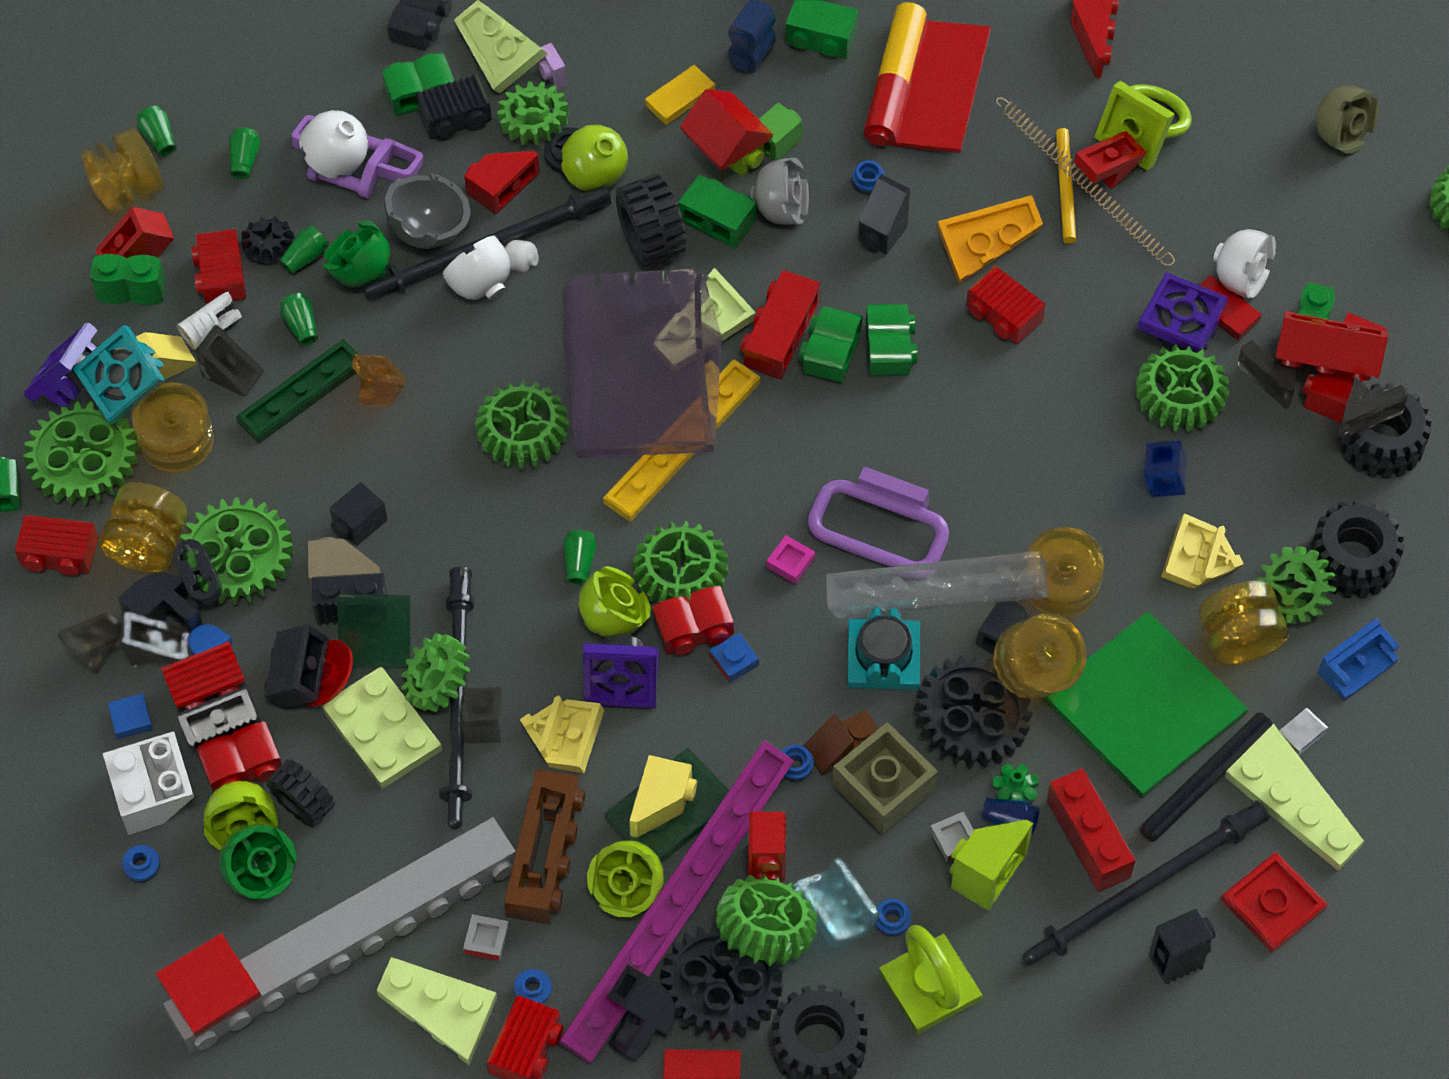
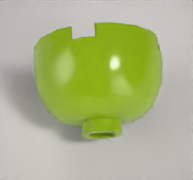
M599 124L586 125L572 133L561 150L563 159L561 163L562 171L569 182L583 191L592 190L601 185H605L607 189H610L616 185L627 169L629 157L626 144L614 130Z
M605 566L600 571L594 572L582 586L578 606L585 625L592 632L604 637L620 634L631 635L650 617L651 607L644 591L640 594L637 593L631 586L635 580L628 574L617 568Z
M234 781L224 784L214 791L205 805L204 834L208 842L220 851L225 840L235 830L245 826L257 824L278 828V814L271 795L258 784L248 781Z
M618 841L604 847L591 860L587 872L588 889L590 894H594L596 900L600 903L598 906L605 912L617 917H633L647 910L661 892L664 884L663 866L658 856L648 846L637 841Z

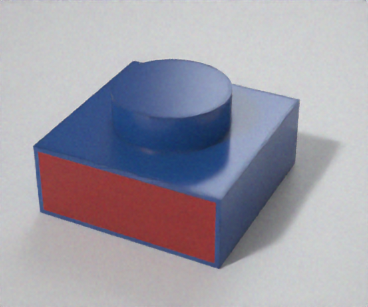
M740 633L709 650L710 658L729 683L759 666V658Z

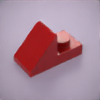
M1124 131L1077 152L1073 162L1093 184L1103 180L1112 189L1146 156L1147 152L1127 131Z

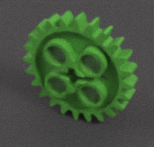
M76 401L74 410L69 411L67 407L61 406L62 414L60 415L52 411L48 412L49 422L39 419L37 422L40 431L30 430L29 433L32 441L25 442L24 445L27 453L23 457L27 465L26 470L29 478H32L35 488L41 487L45 497L53 493L55 501L59 503L64 496H67L69 505H73L76 498H81L83 504L87 505L89 496L94 495L96 500L100 502L102 501L101 492L106 491L113 496L115 494L112 487L114 484L123 487L126 485L122 475L133 476L134 473L131 465L138 464L136 452L139 451L134 430L130 428L127 418L120 419L115 424L107 421L100 409H95L93 401L88 403L86 409H82L79 401ZM107 438L104 441L97 442L99 439ZM61 464H66L65 466H63V467H61V468H56L57 466H59V465H61ZM99 467V469L96 471H90L93 468Z
M235 497L232 506H228L225 500L221 499L220 509L216 510L208 504V515L204 516L196 512L197 524L186 523L189 534H181V542L187 539H194L203 545L209 556L218 555L211 560L223 587L222 594L218 599L219 604H222L227 596H231L234 605H237L240 596H245L248 603H251L252 593L257 592L261 597H265L264 587L269 586L276 589L275 577L285 579L287 576L283 567H292L291 557L289 556L294 554L293 544L291 543L293 541L291 531L288 530L285 519L279 520L276 509L268 513L265 502L255 508L253 498H249L245 506L240 504L238 497ZM236 528L232 532H224L226 529ZM259 542H267L265 545L262 546H254L256 543ZM191 550L187 553V561L195 568L198 566L195 560L196 553ZM248 569V571L243 574H236L238 570ZM203 576L198 577L201 584L200 591L203 589L204 594L209 592V583Z

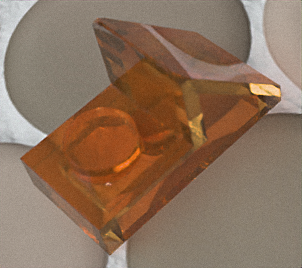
M354 354L352 368L362 378L358 403L361 405L390 406L405 387L407 378L387 356Z

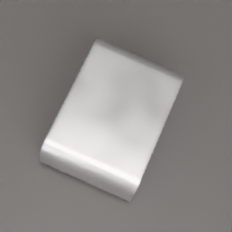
M1306 708L1281 728L1280 733L1299 756L1325 735L1328 727Z

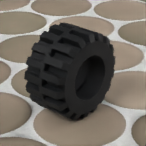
M655 173L617 188L616 207L623 232L635 257L644 266L655 264L685 252L687 240L683 218L670 187L659 174Z
M1379 383L1372 384L1370 390L1364 387L1359 390L1358 395H1353L1348 405H1346L1338 433V439L1340 440L1339 448L1341 452H1346V461L1348 463L1354 462L1356 464L1354 469L1362 472L1363 469L1369 471L1368 476L1376 477V474H1382L1383 479L1391 478L1392 473L1399 477L1405 475L1406 469L1409 471L1413 470L1417 462H1420L1432 430L1430 428L1432 417L1427 415L1429 408L1426 403H1419L1420 396L1416 393L1410 395L1408 393L1409 389L1401 386V389L1394 388L1393 383H1387L1386 387H1381ZM1384 424L1394 428L1400 436L1384 437L1375 433L1369 426Z
M1354 501L1353 505L1349 506L1347 502L1339 503L1338 509H1335L1333 506L1328 509L1326 515L1321 516L1318 521L1310 550L1319 552L1317 561L1325 559L1330 562L1324 570L1325 572L1335 573V577L1328 580V584L1336 588V592H1333L1335 594L1339 590L1344 592L1343 597L1351 598L1352 594H1357L1358 598H1366L1368 592L1374 596L1380 593L1382 587L1387 588L1396 574L1404 551V544L1402 543L1404 539L1403 531L1398 530L1399 523L1396 519L1390 520L1388 518L1390 514L1385 509L1381 511L1376 510V504L1369 502L1368 506H1364L1362 501ZM1357 542L1366 546L1373 555L1364 558L1355 557L1346 553L1339 544Z
M818 985L817 991H811L810 986L802 987V994L799 996L795 991L789 994L787 1004L781 1002L777 1007V1015L773 1016L771 1031L772 1057L774 1063L778 1062V1070L782 1076L788 1073L789 1079H844L845 1077L853 1079L856 1076L857 1067H862L866 1053L868 1028L867 1021H864L863 1010L861 1007L855 1008V999L850 995L844 999L842 997V990L834 987L833 992L826 991V985ZM819 1024L834 1029L842 1040L835 1048L829 1051L814 1052L802 1046L796 1037L806 1027Z

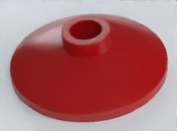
M333 639L327 643V655L324 656L326 661L323 662L324 668H322L324 674L321 675V687L318 688L320 693L317 694L319 700L306 703V705L311 707L322 706L333 700L346 685L352 671L353 656L348 645L340 640Z

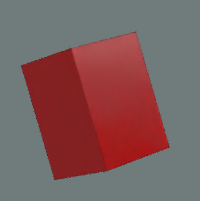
M705 89L680 125V130L720 171H723L773 138V133L732 92Z

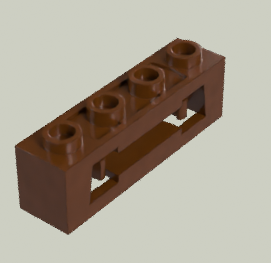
M535 769L504 902L507 918L550 925L553 912H560L563 891L558 889L561 878L567 879L571 858L566 856L568 845H575L578 823H574L576 811L582 812L586 794L585 790H580V781L577 775ZM542 806L545 819L555 821L544 867L546 876L544 888L541 878L542 874L532 872L543 828ZM525 879H527L526 888L524 887Z

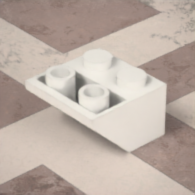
M174 731L103 753L120 815L128 835L164 824L194 797Z

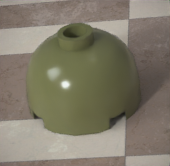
M1353 85L1336 87L1318 103L1316 108V129L1322 140L1344 153H1354L1362 148L1366 142L1360 140L1366 135L1367 131L1373 133L1379 117V101L1377 98L1372 97L1374 93Z

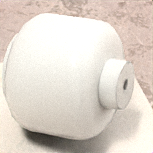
M512 240L505 247L510 257L512 270L524 273L529 270L530 266L538 264L539 255L533 243L523 240Z

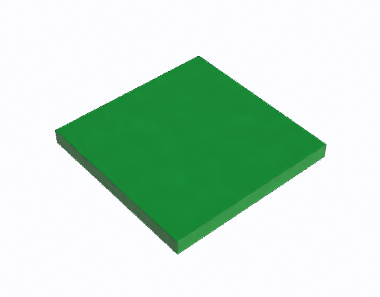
M1149 611L1046 690L1042 696V699L1141 799L1247 715L1248 708Z

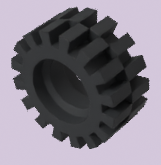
M287 759L266 780L267 788L270 789L273 796L277 797L276 800L279 804H283L286 807L285 810L287 812H291L298 821L301 819L303 824L313 827L334 807V798L331 794L327 793L328 789L320 784L321 781L311 775L312 772L308 769L305 770L300 763Z

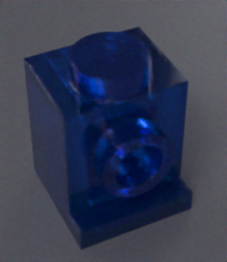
M1181 440L1147 443L1144 476L1151 497L1186 494L1185 475L1187 457Z

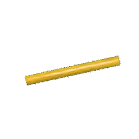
M1066 128L1056 130L1057 147L1060 146L1057 156L1061 151H1064L1058 158V162L1068 155L1067 159L1061 163V167L1065 166L1071 159L1069 130ZM1071 163L1066 166L1065 171L1071 168ZM1058 164L1063 242L1073 244L1076 242L1072 176H1068V172H1064V168H1060V164Z

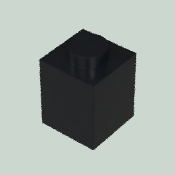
M362 482L358 483L330 507L332 529L341 539L348 538L356 546L388 521L385 503Z

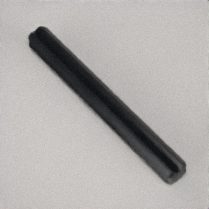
M1256 713L1142 824L1140 830L1142 835L1149 841L1154 842L1164 834L1272 726L1270 718L1266 717L1264 713Z

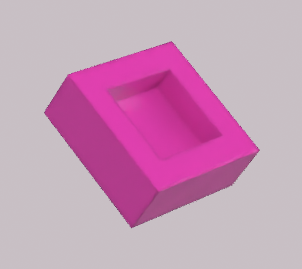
M785 535L767 559L766 568L797 584L815 560V551Z

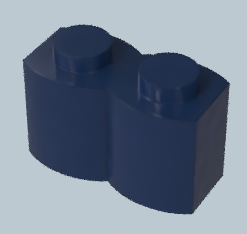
M749 0L730 25L728 36L732 45L729 47L728 55L732 65L738 70L747 71L752 74L774 46L776 37L772 27L776 22V15L772 6L759 0Z

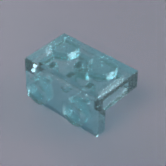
M840 858L832 860L825 872L797 881L793 887L795 891H803L802 899L811 900V909L817 912V927L832 949L865 937L880 916L873 902L868 898L851 871L848 870Z

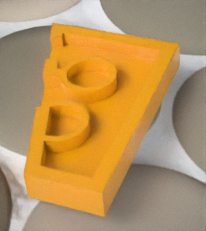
M1030 195L938 221L937 230L958 285H960L1042 229L1043 222L1034 199Z

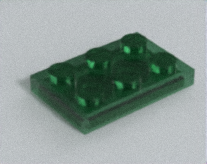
M688 747L672 759L673 761L692 765V779L697 780L694 799L692 802L686 800L682 814L638 838L630 836L629 820L640 785L604 813L605 820L625 841H637L648 846L658 856L661 863L702 831L729 791Z

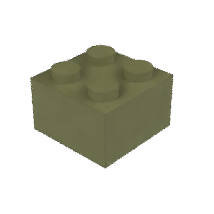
M887 722L833 766L832 785L883 835L936 791L938 771Z

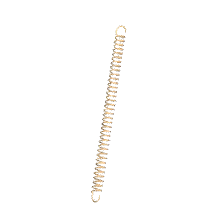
M1004 98L996 99V102L999 106L1001 105L998 103V99H1003L1008 103L1004 109V114L1008 115V118L1012 119L1013 123H1017V127H1021V131H1025L1026 135H1030L1029 138L1034 139V143H1038V147H1042V151H1047V155H1051V159L1055 160L1056 164H1060V168H1064V172H1068V176H1073L1072 179L1077 180V184H1081L1082 189L1086 188V193H1090V197H1094L1095 201H1099V205H1103V209H1108L1107 213H1112V218H1116V222H1121L1120 225L1125 226V230H1130L1129 234H1134V239H1138V243H1143L1142 246L1147 247V251H1152L1151 255H1156V260L1162 259L1169 253L1167 252L1162 257L1157 258L1158 254L1164 249V247H1162L1156 254H1153L1154 249L1159 246L1160 242H1158L1153 249L1148 250L1149 246L1156 240V238L1152 239L1148 245L1144 246L1145 241L1151 236V234H1149L1145 238V240L1140 242L1139 240L1141 236H1143L1147 232V230H1144L1140 236L1135 237L1136 233L1142 228L1141 225L1134 233H1131L1132 228L1137 225L1138 221H1136L1131 228L1126 229L1127 225L1134 219V217L1130 218L1126 224L1122 225L1123 220L1128 217L1129 213H1127L1123 217V219L1118 221L1117 219L1119 215H1121L1125 211V209H1122L1117 216H1113L1114 212L1120 207V205H1118L1114 209V211L1109 212L1110 207H1112L1116 203V200H1114L1109 207L1104 208L1105 204L1112 198V196L1108 197V199L1103 204H1100L1101 199L1107 195V192H1105L1100 199L1096 200V196L1103 190V188L1099 189L1098 192L1092 196V191L1095 190L1099 184H1096L1091 191H1087V188L1093 182L1090 181L1086 187H1083V183L1089 179L1088 177H1086L1083 180V182L1078 183L1079 179L1084 175V173L1082 172L1077 179H1074L1075 174H1077L1080 171L1079 168L1075 171L1074 174L1070 175V171L1076 166V164H1073L1068 171H1065L1066 166H1068L1073 159H1070L1065 166L1061 167V163L1067 159L1068 155L1064 156V158L1058 163L1056 161L1064 153V151H1061L1056 158H1052L1053 154L1059 150L1060 146H1058L1053 151V153L1048 154V151L1055 145V142L1052 143L1047 150H1044V146L1051 141V138H1049L1044 143V145L1039 146L1040 142L1043 139H1045L1047 134L1043 135L1038 142H1035L1036 137H1038L1042 133V130H1040L1035 137L1031 138V134L1037 130L1038 126L1034 127L1031 133L1027 134V130L1034 124V122H1031L1028 125V127L1023 130L1022 127L1029 121V118H1027L1023 122V124L1019 126L1018 122L1025 117V114H1022L1018 121H1014V117H1016L1021 112V110H1018L1013 117H1009V115L1016 109L1017 105L1014 106L1009 113H1005L1006 108L1012 104V101L1008 102ZM1171 253L1169 254L1172 256L1173 262L1171 264L1163 263L1164 265L1170 266L1174 263L1175 259Z

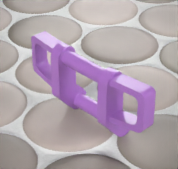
M305 116L292 132L293 147L304 151L303 146L300 148L299 144L301 133L316 116ZM367 135L368 149L375 152L368 160L361 179L352 176L346 177V175L328 178L317 173L310 166L307 170V178L316 182L323 180L356 191L358 196L369 199L374 192L378 177L396 181L398 178L401 180L417 175L423 167V153L388 138L381 140ZM394 155L411 162V165L405 170L387 164Z

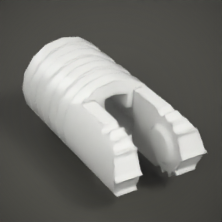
M229 292L221 294L177 324L179 334L191 349H197L241 319L238 309H232L218 318L215 316L233 302Z

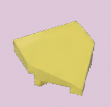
M1184 513L1179 519L1161 577L1196 589L1241 568L1244 563L1240 555L1234 554L1224 535L1226 532L1224 526L1217 529L1213 525Z
M558 695L554 698L551 705L532 717L530 713L527 714L520 721L549 767L584 774L604 709L600 703L569 699L563 702Z

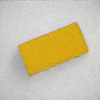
M693 65L645 98V106L665 125H668L692 108L705 89L716 90L715 83L697 66Z

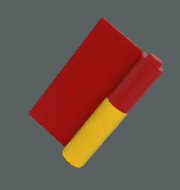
M911 2L899 4L893 16L864 127V136L876 146L888 145L961 153L990 37L991 26L927 20L926 11L921 6Z

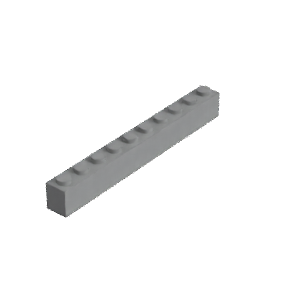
M494 817L242 958L240 962L260 990L262 997L199 1036H194L171 999L163 1003L168 1017L189 1053L197 1049L205 1050L214 1045L218 1037L231 1030L238 1031L246 1027L252 1018L260 1013L276 1010L285 1002V999L295 993H304L311 990L317 985L318 980L330 973L338 974L347 969L351 962L360 956L376 953L384 946L385 942L395 936L409 934L423 920L442 915L449 909L451 904L458 900L474 897L481 891L483 886L493 880L501 881L511 875L516 851Z

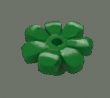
M1005 764L1001 767L1002 776H995L992 782V788L998 790L997 800L1001 804H1005L1011 799V806L1014 808L1022 807L1024 799L1028 803H1033L1038 795L1037 791L1033 789L1039 785L1037 774L1028 775L1029 767L1024 764H1019L1015 770L1010 764Z

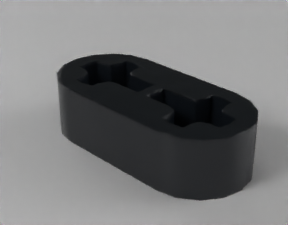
M187 539L179 543L174 550L173 557L188 593L200 604L208 605L214 603L221 596L223 587L209 553L200 542L194 539ZM191 550L196 553L195 560L198 566L195 568L187 561V553ZM200 576H203L209 583V592L205 594L200 591L201 584L198 579Z

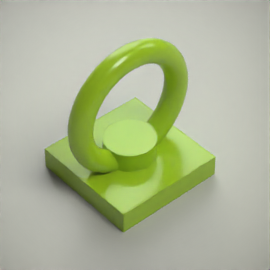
M1120 80L1112 88L1094 138L1101 142L1127 131L1147 152L1146 156L1137 165L1148 171L1155 165L1165 138H1174L1184 134L1191 126L1192 116L1185 102L1172 92L1153 85L1138 84L1129 86ZM1151 99L1161 101L1171 107L1178 115V122L1171 125L1174 113Z
M912 925L906 931L905 940L908 952L879 967L878 973L916 1035L982 1001L983 994L945 934L943 933L933 938L920 925Z

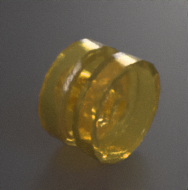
M176 382L161 384L133 408L131 414L132 424L140 452L146 461L157 469L169 472L189 470L202 463L211 452L215 438L208 407L200 392L191 386Z
M1067 526L1051 528L1036 537L1028 549L1023 578L1026 595L1034 607L1047 615L1065 618L1077 616L1093 605L1099 596L1105 566L1102 549L1095 539L1080 529Z
M1247 581L1233 584L1218 590L1207 597L1200 605L1198 615L1203 629L1209 634L1208 643L1212 655L1217 662L1227 665L1255 661L1278 650L1288 640L1290 632L1283 615L1278 611L1279 602L1271 584L1263 581Z
M1043 613L1011 625L1000 635L994 650V665L999 679L1009 691L1022 698L1039 699L1068 689L1080 679L1086 666L1087 649L1082 634L1072 622L1060 615Z

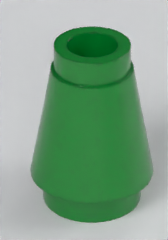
M150 106L143 109L137 115V128L157 151L159 156L170 155L176 150V145L167 113L161 110L159 106Z
M239 127L235 128L233 134L229 136L231 176L238 179L250 177V172L261 146V140L257 131L251 128Z
M310 225L306 230H300L283 254V257L279 259V262L289 273L294 274L297 270L299 271L325 253L324 249L329 243L316 228Z
M295 293L285 297L280 302V315L298 340L299 345L307 346L316 342L318 335L312 301L307 299L303 293Z
M571 530L567 532V538L563 540L566 581L568 583L583 585L587 581L598 543L595 541V534L592 532Z

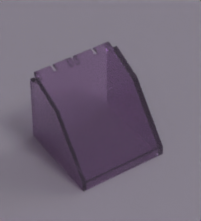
M695 269L670 270V282L665 283L664 270L635 272V284H631L629 272L601 274V286H595V274L571 275L570 281H566V288H563V346L575 449L578 458L715 452L722 335L704 274L696 275Z

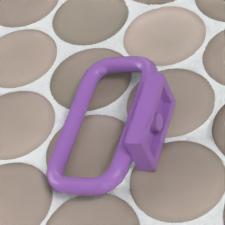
M863 467L858 478L859 484L839 479L825 484L818 492L809 512L808 526L813 536L821 542L916 576L927 574L940 561L948 542L949 529L942 516L927 509L929 505V490ZM835 494H846L930 525L935 530V537L927 556L921 561H912L826 529L822 525V517L830 499Z

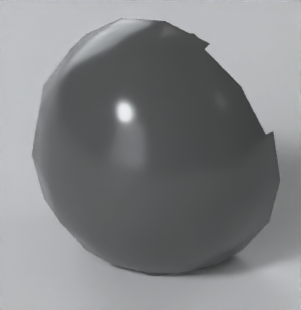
M430 173L429 176L413 175L401 180L398 178L389 186L385 196V213L391 230L399 239L419 249H434L450 244L462 233L471 214L469 201L462 190L447 178L441 177L438 174Z

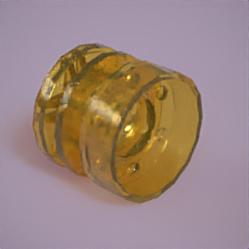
M130 127L112 136V144L115 151L113 153L102 142L97 143L95 147L98 157L90 148L81 151L87 180L95 195L112 214L121 211L119 198L125 206L133 205L130 190L132 188L143 199L164 190V183L159 168L145 141L134 127Z
M141 482L121 485L110 510L112 516L107 519L98 541L100 549L112 560L134 570L144 572L167 570L173 558L172 554L177 547L176 539L181 535L189 514L186 504L176 495L155 485Z

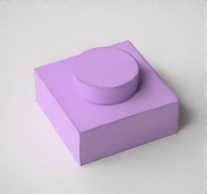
M552 43L542 46L541 48L549 53L537 63L542 78L544 80L549 79L552 86L557 87V90L567 86L566 67Z

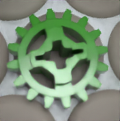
M529 81L527 88L524 89L516 85V92L514 94L506 92V101L502 100L498 103L500 110L497 111L503 134L509 132V138L512 141L520 137L521 144L523 145L527 143L528 139H533L534 144L538 145L539 139L543 137L549 142L551 141V133L558 134L562 132L561 126L568 124L567 116L569 115V109L564 93H557V87L554 85L546 89L545 82H541L538 87H533V83Z
M1296 546L1294 551L1291 547H1283L1282 556L1276 553L1270 555L1273 562L1272 565L1262 564L1261 568L1267 574L1266 577L1257 578L1258 583L1265 584V589L1258 593V597L1268 598L1264 609H1276L1274 618L1283 620L1286 617L1287 623L1294 624L1297 623L1299 618L1301 622L1308 623L1311 622L1310 613L1313 616L1321 617L1323 612L1320 606H1331L1332 602L1326 596L1327 592H1336L1335 587L1328 585V580L1333 579L1335 573L1325 572L1324 569L1330 562L1325 559L1317 561L1318 551L1310 550L1307 553L1306 547ZM1286 566V570L1279 575L1281 570ZM1311 569L1313 570L1316 579L1310 573ZM1297 581L1300 584H1306L1307 587L1296 589L1293 586L1286 585V582ZM1277 591H1278V592L1280 593V595L1282 596V601H1281V599L1279 598V595H1278ZM1314 595L1312 600L1306 605L1307 599Z
M435 633L432 640L424 638L421 649L413 648L415 656L413 659L406 660V664L409 665L408 670L401 675V677L407 679V682L401 686V690L407 692L405 699L423 711L429 709L437 712L439 705L444 708L448 707V698L451 696L457 699L458 693L456 689L458 686H465L466 682L462 680L463 675L470 672V668L464 666L470 659V655L464 653L466 646L448 634L442 636Z

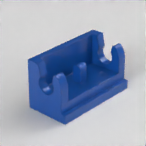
M1376 618L1323 656L1317 674L1343 701H1346L1398 662L1399 657L1394 651L1399 648V645Z

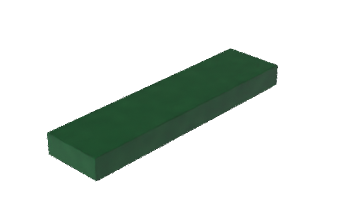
M342 339L236 416L237 423L260 444L366 366L365 360Z

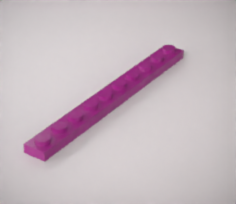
M766 740L761 742L662 888L656 900L649 907L558 1043L587 1064L593 1061L627 1010L607 997L628 964L648 977L651 975L749 829V813L761 811L794 762L793 759Z

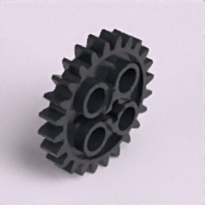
M959 656L955 666L949 659H946L942 669L935 665L930 676L925 675L922 686L917 691L916 698L918 699L914 705V710L920 713H918L915 723L925 725L921 731V737L932 736L929 747L942 746V758L950 752L955 754L954 764H958L962 757L967 758L968 765L971 768L976 759H980L984 767H988L991 757L1000 764L1005 754L1012 757L1016 747L1022 746L1025 736H1027L1031 725L1028 723L1033 712L1027 710L1031 700L1029 698H1020L1023 695L1025 686L1014 687L1013 683L1017 676L1015 674L1007 678L1003 676L1004 665L1000 666L997 670L991 669V659H988L984 666L979 665L977 656H973L970 664L966 663L963 656ZM949 690L957 691L961 696L953 695ZM985 694L992 695L997 700L989 699ZM949 722L957 723L961 728H955ZM985 726H990L994 728L997 732H991L987 730Z
M713 924L711 933L706 934L704 929L697 927L696 938L685 933L683 945L678 942L673 943L672 953L665 954V966H661L660 978L662 980L660 985L672 997L675 1010L674 1018L683 1015V1028L694 1023L696 1024V1035L701 1034L706 1028L710 1029L711 1039H715L718 1031H723L726 1039L730 1040L732 1030L737 1029L739 1034L744 1037L746 1036L747 1025H750L755 1030H759L760 1018L766 1021L770 1020L771 1009H777L779 996L782 995L783 984L781 982L783 971L778 970L779 962L777 961L773 962L769 967L764 960H759L754 964L753 958L748 955L740 958V950L728 949V941L720 939L719 929L716 928V924ZM727 956L731 960H721L718 957ZM697 975L700 976L701 979L694 980L689 978L688 976ZM750 983L753 984L754 987L747 988L742 986L741 984ZM720 1002L723 1003L725 1006L716 1007L710 1003Z

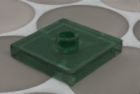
M339 593L338 640L344 642L350 648L353 656V666H409L406 664V660L411 659L410 595Z

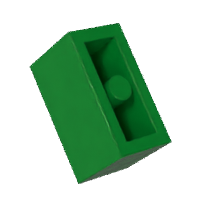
M795 0L786 21L785 44L792 45L798 49H808L824 53L831 57L836 56L847 59L858 31L859 10L822 0Z
M700 174L678 202L685 225L735 250L756 222L755 201L746 194L737 193L725 187L718 180L708 179Z

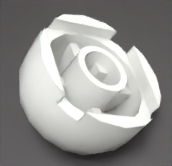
M336 110L326 111L314 117L302 131L299 141L300 148L303 146L306 153L304 159L307 164L317 173L328 178H337L339 175H346V177L352 175L364 161L368 149L366 130L361 122L351 114Z
M1246 229L1240 230L1228 237L1224 244L1220 243L1215 250L1213 259L1217 263L1216 271L1220 283L1227 290L1246 298L1256 297L1270 273V270L1265 269L1267 258L1274 260L1276 249L1275 237L1261 231Z
M490 236L473 245L475 250L467 255L464 252L461 253L443 271L444 279L458 295L469 300H478L485 296L492 300L505 290L503 283L509 276L511 263L506 249L496 236Z

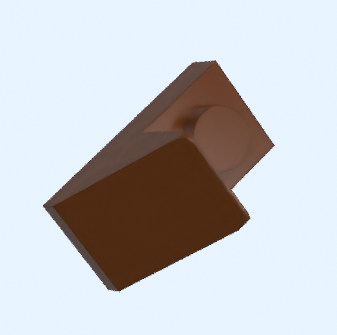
M866 709L844 721H841L838 715L834 714L805 742L803 747L811 752L814 765L820 775L823 776L833 771L835 764L879 728Z

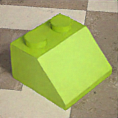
M1028 820L979 828L973 831L968 840L962 838L951 856L955 859L949 871L953 874L951 889L990 911L1028 854L1033 823Z

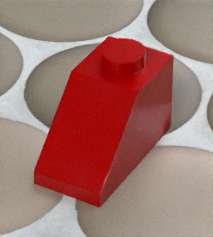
M534 151L486 154L478 163H473L467 169L464 175L466 194L497 215L540 174L538 154Z
M131 207L95 251L97 256L116 254L129 258L135 255H151L158 258L174 240V236L164 213Z

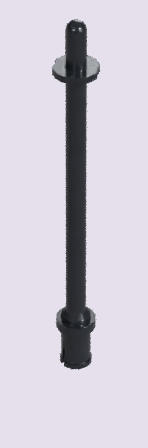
M605 185L579 195L573 193L568 196L569 199H567L564 205L400 272L395 266L389 267L390 276L368 284L364 288V292L368 297H374L396 288L397 292L402 294L405 292L404 284L447 267L461 253L464 252L467 255L475 250L473 245L487 237L496 236L499 242L504 244L570 216L580 220L586 217V213L605 205H610L612 203L610 193Z
M454 567L449 571L450 595L446 598V608L453 613L452 637L466 646L467 613L474 608V598L471 596L472 571L464 567V575L461 576V567ZM458 686L456 689L458 693L457 699L451 697L449 786L439 790V798L448 802V825L454 830L462 826L463 802L469 801L472 798V790L463 786L465 686Z
M1255 800L1251 805L1235 815H1226L1221 819L1220 829L1057 931L1053 926L1049 925L1044 929L1046 939L1025 951L1023 954L1024 962L1029 965L1035 964L1053 951L1061 957L1066 955L1068 952L1066 943L1225 842L1239 843L1244 840L1245 834L1270 820L1268 810L1263 803Z

